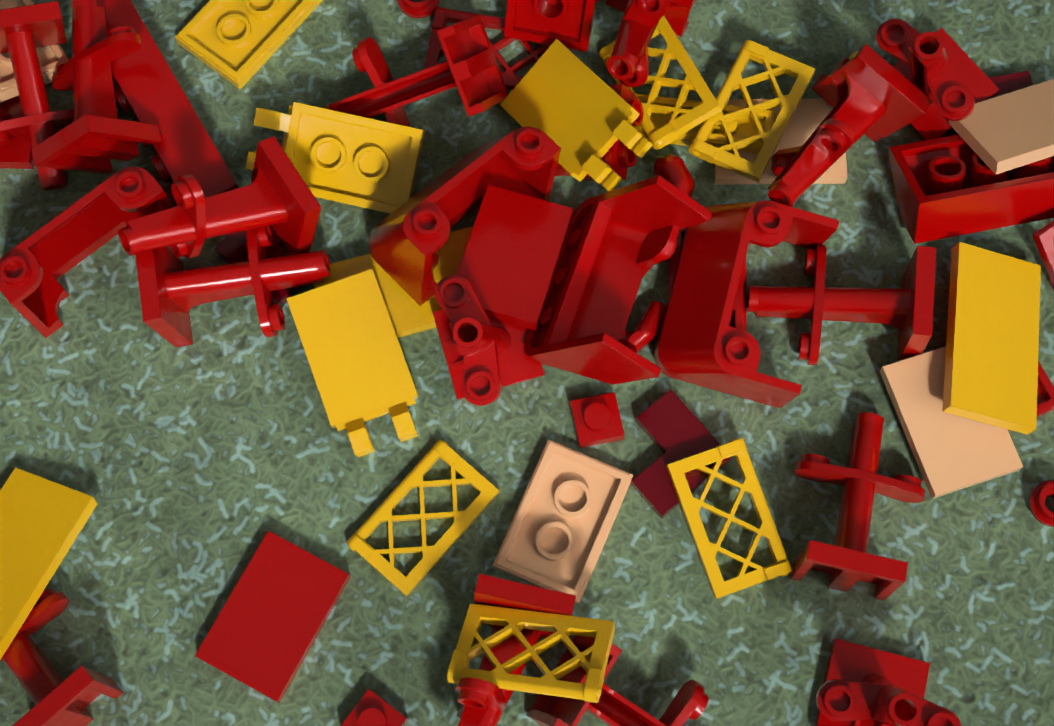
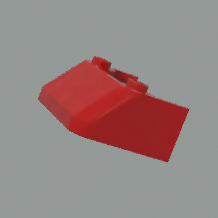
M660 175L583 201L572 214L536 331L529 329L524 343L525 354L541 364L608 384L659 377L661 368L639 355L636 346L628 340L622 339L646 267L669 259L676 250L680 229L710 221L712 212Z
M769 200L704 206L712 212L710 221L687 227L685 230L655 349L656 365L668 377L768 406L782 408L800 394L802 385L757 372L761 354L757 340L750 333L729 326L748 246L751 243L761 247H773L784 241L804 248L815 249L816 245H822L838 229L839 220Z

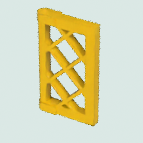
M664 15L661 17L652 38L661 34L667 43L666 50L648 47V56L662 58L657 75H648L645 84H652L653 86L647 103L641 102L644 112L641 127L655 150L672 143L680 135L722 111L716 98ZM615 41L603 47L599 52V56L606 67ZM671 59L678 61L686 74L685 80L665 78ZM613 77L616 84H621L618 79ZM661 86L681 89L675 107L655 104ZM627 87L631 92L635 94L632 87ZM689 90H694L703 103L691 110L683 109ZM652 113L672 116L670 122L658 130L650 119Z
M745 40L716 97L722 111L702 123L688 149L689 153L759 183L814 75L815 68L774 52L754 41ZM750 59L763 64L765 72L742 79L741 75ZM787 74L796 78V81L790 93L783 96L775 77ZM769 79L776 98L753 105L746 86ZM740 89L747 108L724 115L723 110L732 92ZM780 106L781 111L771 130L764 132L757 113ZM750 115L758 135L734 142L727 123ZM721 125L728 144L715 147L706 143L714 127ZM759 142L762 143V148L754 163L740 157L738 149Z
M735 438L730 443L666 465L715 599L778 576H787L789 572L793 571L743 438ZM732 456L736 457L744 479L742 484L717 472L722 460ZM715 463L712 469L706 467L707 465ZM695 469L709 475L699 499L693 497L684 474ZM714 478L739 489L729 513L723 512L704 502ZM744 492L748 493L751 497L760 521L758 528L734 517ZM700 508L706 509L725 519L715 544L709 542L699 514ZM731 522L756 533L745 558L720 547ZM761 536L766 538L775 563L764 567L750 561ZM717 552L742 563L736 577L724 581L715 558ZM747 567L754 569L753 571L745 573Z
M439 439L361 527L352 534L346 543L350 550L356 551L407 597L499 494L500 490L461 458L446 442ZM439 459L451 468V479L423 480V476ZM456 473L459 474L462 477V479H456ZM470 484L480 494L465 511H458L456 485ZM452 486L453 512L425 513L424 488ZM413 488H419L420 514L393 516L392 511ZM454 518V523L435 545L427 546L426 520ZM421 520L422 546L394 548L393 522ZM388 522L389 549L375 550L365 540L381 523ZM423 553V558L406 577L395 568L394 554ZM382 555H389L390 562H388Z
M470 604L448 668V683L457 684L460 678L471 677L491 682L498 686L499 689L598 703L615 632V623L610 620ZM482 623L506 626L484 640L479 635ZM531 629L555 633L531 646L520 631ZM514 635L525 651L501 665L490 649ZM569 636L594 637L595 642L593 646L580 652ZM562 641L574 657L550 671L539 657V654ZM484 653L495 669L492 671L470 669L469 664L472 659ZM532 659L544 676L538 678L508 673ZM579 666H582L587 673L584 684L558 680Z

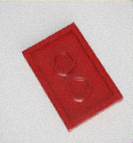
M488 184L457 275L467 278L473 284L488 317L536 331L569 228L573 208Z
M267 531L195 657L280 703L351 576L302 548Z

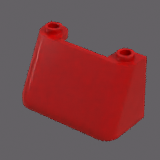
M527 126L520 127L474 149L372 229L369 237L371 256L419 306L423 305L435 295L437 283L433 279L432 270L438 265L439 256L435 252L447 242L450 228L482 203L488 184L549 201L561 147L540 129Z
M136 166L125 167L0 258V291L9 303L47 338L64 325L58 316V306L61 300L63 301L69 296L57 279L118 234V230L127 227V221L173 208L174 206L164 189L148 171Z

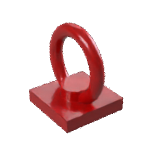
M507 0L504 36L552 45L558 39L568 49L587 52L590 45L595 6L600 0Z

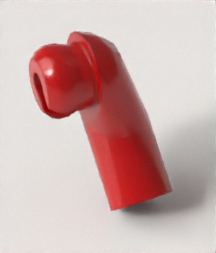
M669 154L667 157H659L654 163L655 176L660 175L692 198L695 181L683 159L673 154Z
M658 301L650 302L633 332L630 333L625 329L622 339H626L634 344L637 348V353L656 338L661 329L666 306Z

